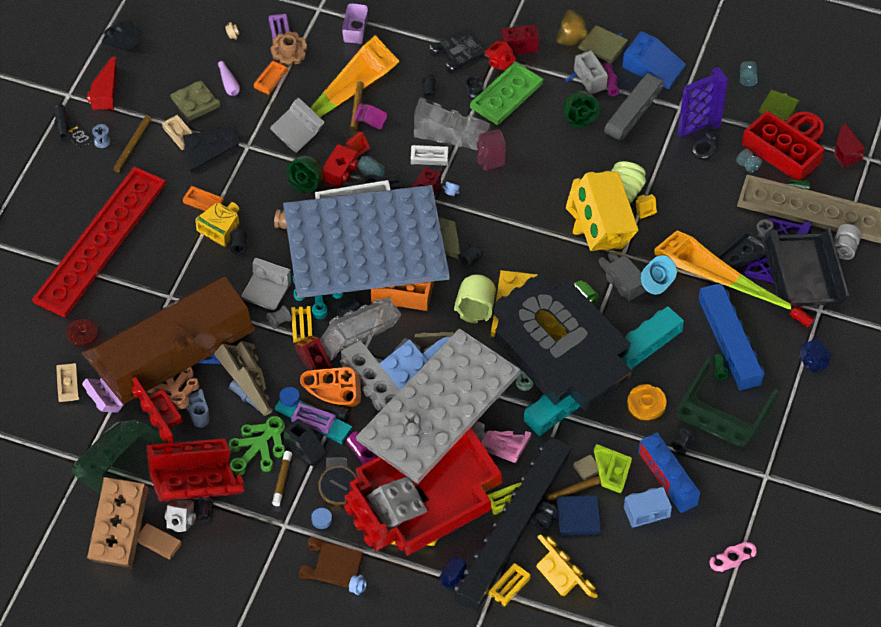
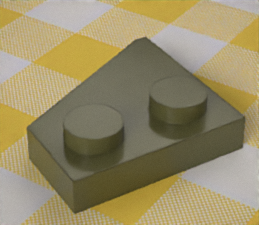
M438 217L445 255L458 258L460 248L455 221Z

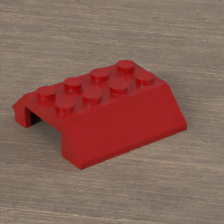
M226 439L147 445L150 478L159 501L228 496L244 492V481L241 475H237L235 479L229 465L230 448Z

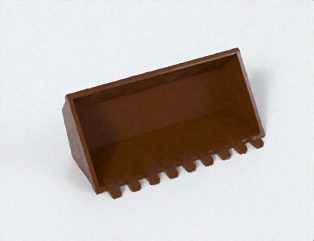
M226 276L159 309L155 313L130 325L128 328L88 348L82 354L119 401L125 404L136 398L131 390L133 378L136 377L144 391L147 392L211 356L222 344L230 345L255 331V328L251 323L247 306Z

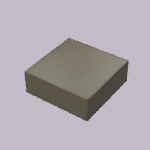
M591 455L574 463L573 467L583 481L599 474L597 463Z

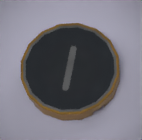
M333 466L325 470L318 482L322 499L334 506L346 504L344 496L351 491L349 482L355 480V473L343 466Z

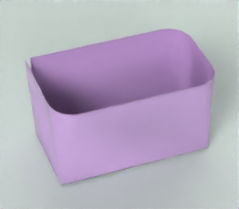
M349 4L347 6L342 27L344 42L362 44L367 23V6L360 4ZM361 20L363 26L355 29L351 26V22Z

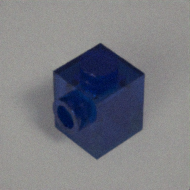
M818 338L802 345L799 354L804 366L809 368L812 373L825 369L829 365L831 353Z

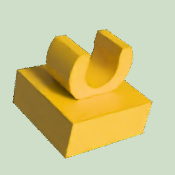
M652 194L636 197L637 216L640 219L657 213L656 198Z

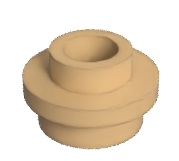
M230 22L229 25L225 26L230 39H238L237 35L240 33L237 25H233Z

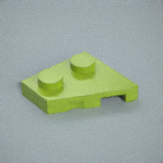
M596 444L594 454L601 485L621 493L632 458Z

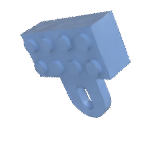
M451 337L440 339L424 353H421L409 339L383 360L380 365L401 390Z

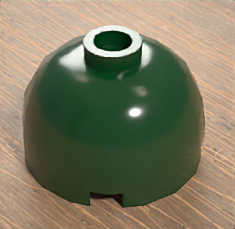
M576 91L571 93L564 101L563 113L571 126L584 128L591 121H596L600 113V106L596 98L589 92Z
M301 156L294 159L286 169V175L288 174L290 178L288 180L290 185L300 193H312L323 181V168L319 161L311 156Z

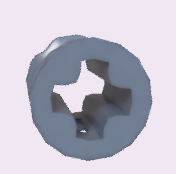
M98 124L93 127L92 132L95 136L94 144L96 147H108L111 142L108 136V127L104 124Z

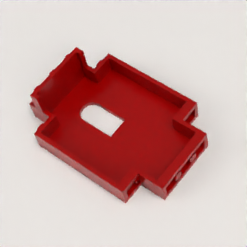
M470 428L418 484L412 480L415 488L420 486L428 501L423 503L427 510L425 514L404 521L387 531L385 523H380L367 496L380 486L407 477L380 457L356 468L357 477L349 482L351 491L344 496L346 502L344 508L348 515L352 514L355 518L353 522L357 530H362L365 534L363 538L368 547L372 546L376 552L395 541L399 551L403 550L406 556L491 511V500L485 492L502 483V473L472 428Z

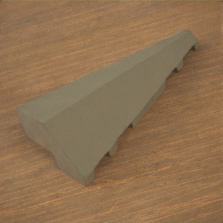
M240 341L237 346L222 344L214 353L216 358L264 416L270 414L273 410L267 403L269 396L265 395L266 385L261 368L256 363L258 356L254 355L253 352L255 345Z

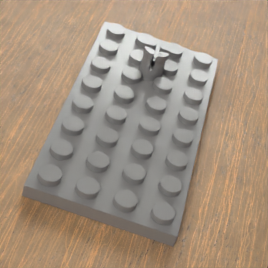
M459 328L356 436V439L418 484L521 374V371L518 367Z

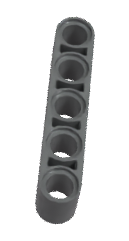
M647 73L608 121L604 133L622 141L661 92L664 80Z

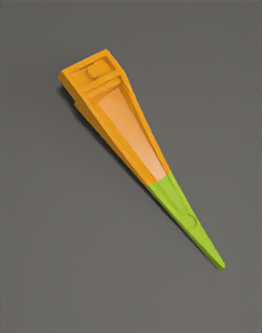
M375 35L363 45L310 109L319 117H322L354 96L358 81L364 83L363 89H365L388 73L399 63V60Z
M676 231L655 248L656 256L663 255L669 257L678 268L791 310L790 303L768 292L734 270L692 236Z

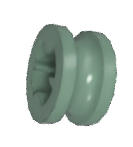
M521 371V374L516 378V386L520 390L527 391L533 387V381Z

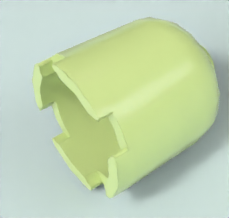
M478 274L468 276L462 281L454 310L460 314L461 319L470 323H478V320L484 319L485 321L489 320L492 315L496 293L494 283L489 278Z

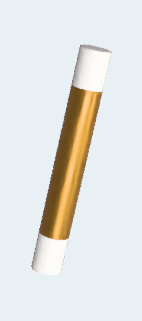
M290 451L284 452L272 502L274 506H280L292 457Z

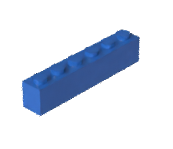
M721 283L700 288L698 300L720 349L725 355V360L739 391L760 386L765 376L764 369L761 365L759 366L756 351L752 350L750 338L743 331V323L737 318V311L734 304L732 305L730 302L728 290H725Z

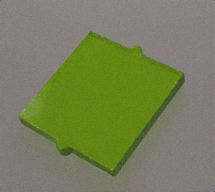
M771 90L758 113L763 114L768 110L778 118L786 121L799 100L789 97L787 94Z

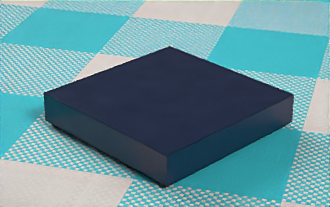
M597 495L557 497L560 536L600 534Z

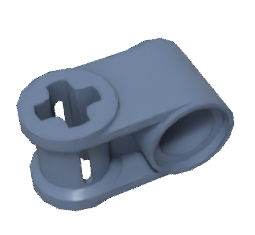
M198 389V392L188 396L189 404L185 408L189 412L194 426L202 428L209 424L210 417L203 391Z

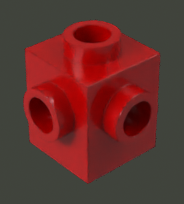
M496 41L485 51L489 58V63L494 69L506 70L517 60L513 49L507 42Z

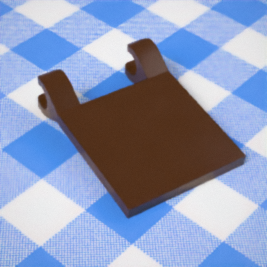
M310 537L308 549L320 551L316 569L314 570L309 566L302 565L299 577L349 588L351 578L357 576L363 552Z

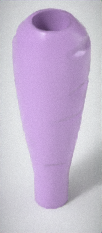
M220 61L218 66L227 94L235 96L239 93L240 86L226 67L225 62Z

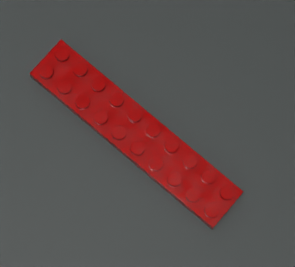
M133 167L33 297V303L66 318L166 186V181Z

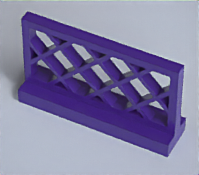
M719 67L712 69L711 76L684 86L677 133L680 137L712 125L714 129L721 126L728 78Z
M772 218L768 219L773 222L774 226L780 227L777 230L778 235L783 233L785 235L790 230H797V234H812V223L804 221L803 225ZM767 257L748 263L744 276L774 283L773 277L769 275L771 272L770 267L766 269L763 265L767 263ZM760 266L762 269L759 272L751 271L752 268Z

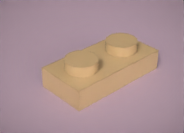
M176 115L163 122L162 126L179 148L184 150L182 135L192 134V131Z
M76 363L56 365L59 402L79 400Z

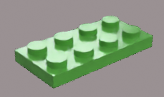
M515 61L470 103V108L498 126L543 84V79Z

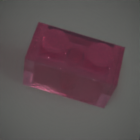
M498 129L479 134V142L476 143L478 149L476 159L478 164L482 165L484 171L505 166L506 142L501 130Z

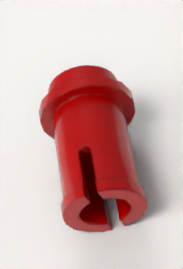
M795 306L790 312L792 319L798 320L806 328H809L815 321V318L802 310L801 306Z

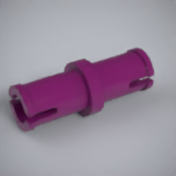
M605 63L602 67L608 75V94L616 96L620 92L617 85L618 78L614 74L613 65Z

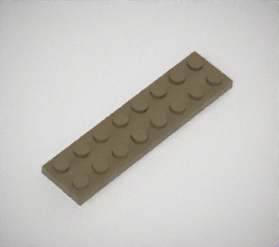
M746 175L737 207L803 224L804 221L812 223V226L823 229L830 228L831 231L835 232L838 231L841 225L850 224L856 226L861 231L862 239L881 243V208Z

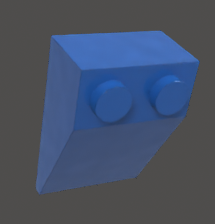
M641 31L625 51L622 68L641 77L650 73L664 80L663 87L670 89L686 67V63L657 38Z

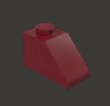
M309 336L294 345L303 364L309 371L333 368L319 337Z

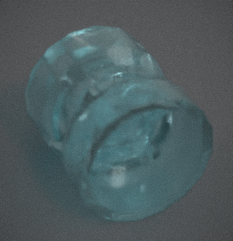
M746 61L740 65V83L742 85L753 86L757 83L756 63Z
M746 148L738 155L736 162L740 166H744L746 171L752 174L760 167L762 159L754 156L753 152Z

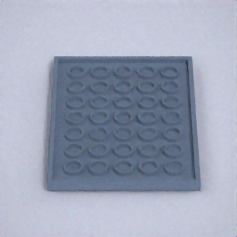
M432 185L283 203L297 298L449 280V270Z

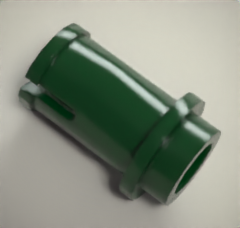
M788 178L787 185L810 189V181H807V179L796 180Z
M714 355V376L720 380L727 378L729 370L726 368L725 355Z

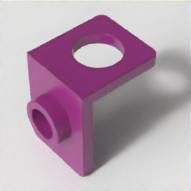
M360 104L354 121H363L381 130L388 113L370 104Z

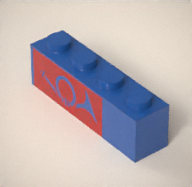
M658 432L640 440V456L680 513L697 506L700 491Z

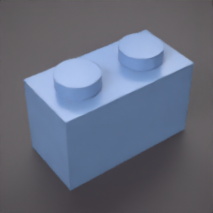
M663 487L651 488L646 492L633 493L625 497L624 510L632 528L669 518L672 506Z

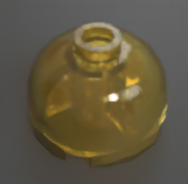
M568 10L561 22L562 27L558 31L556 42L565 46H574L581 39L584 40L588 31L585 29L586 23L584 18L580 14Z

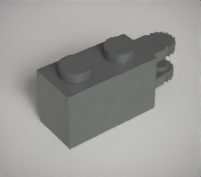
M614 252L608 253V258L612 263H609L603 257L599 259V264L606 272L608 282L613 284L618 289L619 294L628 301L646 292L641 283L642 272L626 255L619 258Z

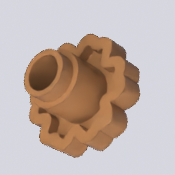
M287 31L285 35L278 34L273 39V46L271 47L273 59L279 60L280 64L291 67L293 63L300 64L305 59V52L307 51L305 39L298 38L296 32Z

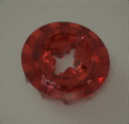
M88 319L76 320L68 326L66 331L67 338L70 343H75L76 346L82 344L86 346L87 343H93L94 338H97V327ZM78 331L85 332L86 336L79 335Z

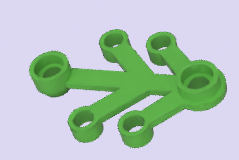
M272 416L265 424L244 425L241 428L244 439L233 438L229 441V448L233 452H238L241 447L252 446L242 458H234L231 461L230 467L234 475H243L247 470L246 465L259 450H261L262 457L261 469L265 472L272 470L273 462L269 456L267 443L272 436L275 445L273 447V455L277 458L284 456L285 448L282 445L280 434L285 429V423L280 417ZM264 432L261 436L252 437L253 433Z

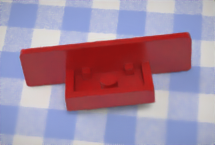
M133 378V386L131 387L133 395L136 398L139 397L142 409L150 414L149 418L152 425L159 428L161 439L170 444L174 443L173 435L169 428L182 422V417L164 389L148 396L137 378Z

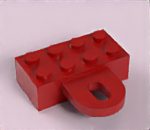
M766 110L744 130L742 145L792 179L804 180L822 163L825 148L816 142L822 137L824 125L817 115L810 112H798L786 121H783ZM805 123H810L813 125L806 132H801L799 130V128Z

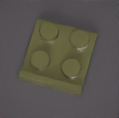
M595 26L578 48L586 52L592 50L595 56L608 61L607 63L610 65L627 46L628 40L599 26Z
M202 80L179 89L170 95L188 121L220 107V102L215 99Z

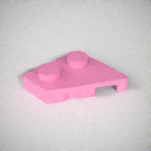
M488 431L481 443L488 453L516 463L531 438V432H525V435H513V431Z

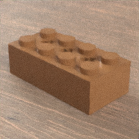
M104 477L88 559L94 562L132 568L148 493V487L145 484ZM122 499H124L126 503L121 504L120 507L119 502L122 501ZM118 519H120V520L122 521V523H121V524H117V527H116L115 521H117ZM114 539L117 540V544H113L112 547V545H110L111 541H113Z

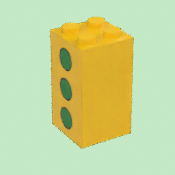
M611 171L586 173L572 190L571 194L590 251L623 249L638 232V227L619 172Z

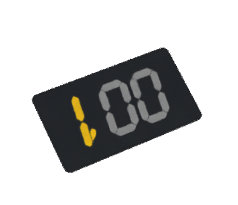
M77 121L68 125L69 138L79 148L94 141V138Z

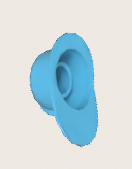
M663 255L652 259L641 273V283L645 290L654 295L664 292L676 278L677 269L672 259Z

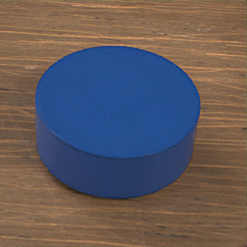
M286 387L280 392V402L283 406L293 407L298 404L300 398L297 389Z

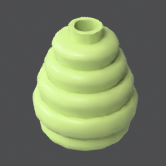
M621 161L614 165L611 172H619L629 204H631L645 185L646 172L644 168L635 163Z

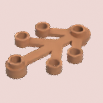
M189 367L181 372L176 381L171 377L166 380V384L161 383L148 390L147 393L152 395L156 393V390L164 389L165 392L172 394L168 397L175 408L182 410L189 404L188 396L190 393L199 389V383L196 378H192L194 376L193 369ZM186 379H189L186 382L187 386L183 389L182 392H179V389L186 381Z

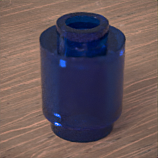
M458 557L449 560L439 577L442 585L449 589L455 588L464 577L467 563Z

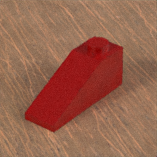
M111 57L91 84V91L87 93L88 102H91L92 110L114 109L117 77L115 57Z

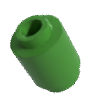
M577 281L574 285L595 306L599 298L598 293L587 282Z

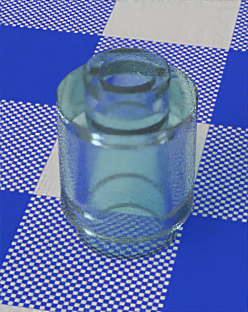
M363 156L357 164L360 172L366 176L373 174L383 177L385 174V167L370 156Z

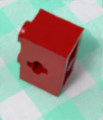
M337 144L323 166L324 177L322 182L337 188H342L343 183L349 182L352 171L356 170L359 165L357 151Z

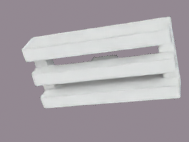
M412 146L411 164L447 166L448 147Z

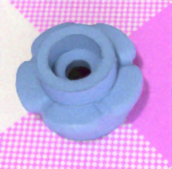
M446 181L445 186H442L446 194L455 196V193H460V186Z
M359 575V577L353 576L350 580L349 590L356 595H360L366 589V580H363L362 575Z

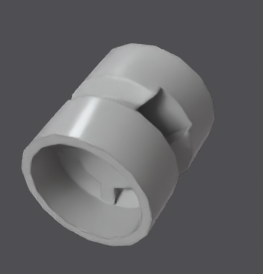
M843 224L838 228L834 244L840 259L849 260L855 256L862 233L854 225Z

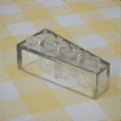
M419 98L414 112V137L485 151L490 136V123L469 115L463 117L458 111L452 109L450 112L442 109L441 105L437 103L431 105L425 102L426 99Z
M389 297L383 300L377 299L369 306L363 305L355 312L349 311L341 318H333L329 322V327L320 338V341L329 359L333 360L341 350L360 340L363 343L372 335L376 336L391 328L402 314Z

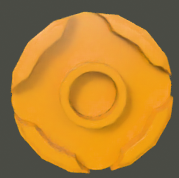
M643 384L631 390L627 405L633 416L648 421L654 420L664 413L667 400L660 388L652 387L650 384Z

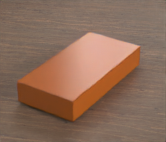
M272 60L254 83V88L269 95L288 72V67Z
M191 186L183 198V203L206 211L215 203L223 205L224 198Z

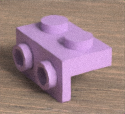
M86 378L82 383L87 390V394L92 397L100 411L118 413L124 404L119 401L102 378L100 380Z

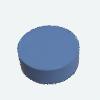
M318 508L312 513L311 518L314 527L325 529L331 525L332 515L329 510Z

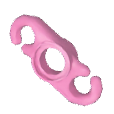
M743 542L736 546L728 547L723 554L716 556L717 559L723 562V565H715L716 559L712 557L710 559V566L718 572L738 567L743 560L750 558L749 554L744 553V548H750L752 550L751 556L753 557L757 554V548L750 542ZM735 553L739 556V559L732 561L728 558V554Z

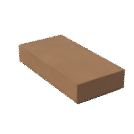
M148 523L139 533L137 542L171 560L182 545L180 540Z

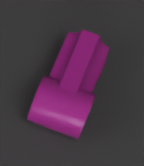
M355 431L346 439V443L359 458L361 465L379 457L357 441L356 436L360 432Z

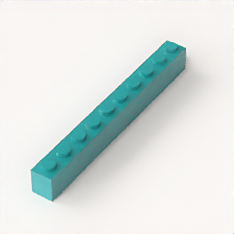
M668 306L663 310L657 311L654 317L650 320H645L639 328L630 331L625 338L631 343L629 353L621 358V360L632 369L680 334L683 329L684 320ZM543 394L536 403L526 407L524 422L540 437L578 409L580 405L571 396H568L555 406Z

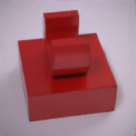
M358 132L345 143L347 148L357 151L358 157L370 148L362 132Z

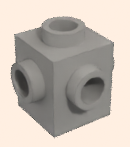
M184 499L172 500L165 511L167 528L174 529L176 532L187 531L195 523L196 514L193 513L194 501Z

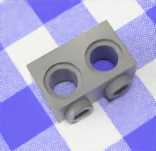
M592 50L576 55L574 71L590 94L605 90L608 75Z

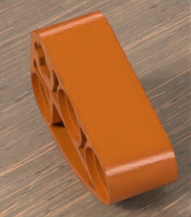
M349 367L305 371L300 377L302 386L323 401L346 407L357 406L361 401L360 375ZM333 374L334 379L328 384L327 377ZM351 374L352 377L349 378V381L346 380V377H349V375ZM311 376H314V383L312 385H309L308 379ZM353 392L354 397L348 402L347 395Z

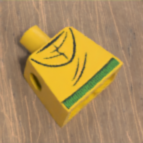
M231 202L227 207L220 203H215L195 219L196 230L225 247L231 239L230 232L239 226L237 214L240 210L239 206L234 202Z

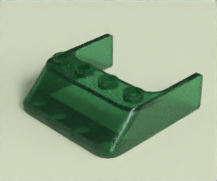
M707 357L678 405L677 416L681 420L734 445L745 446L752 442L759 433L777 401L779 389H774L755 424L747 423L701 402L696 397L697 390L709 372L711 359Z
M138 419L118 420L73 464L72 473L77 479L101 495L103 475L140 437H143L153 445L166 444L168 442L163 441L157 431ZM122 499V501L119 502L120 507L121 504L126 503L124 499Z

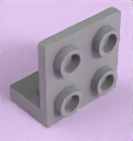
M298 97L290 109L270 129L297 153L320 131L325 122Z
M255 258L252 263L253 276L242 293L241 299L276 311L291 284L290 269Z
M409 477L380 486L367 496L380 523H385L387 531L404 521L427 512Z

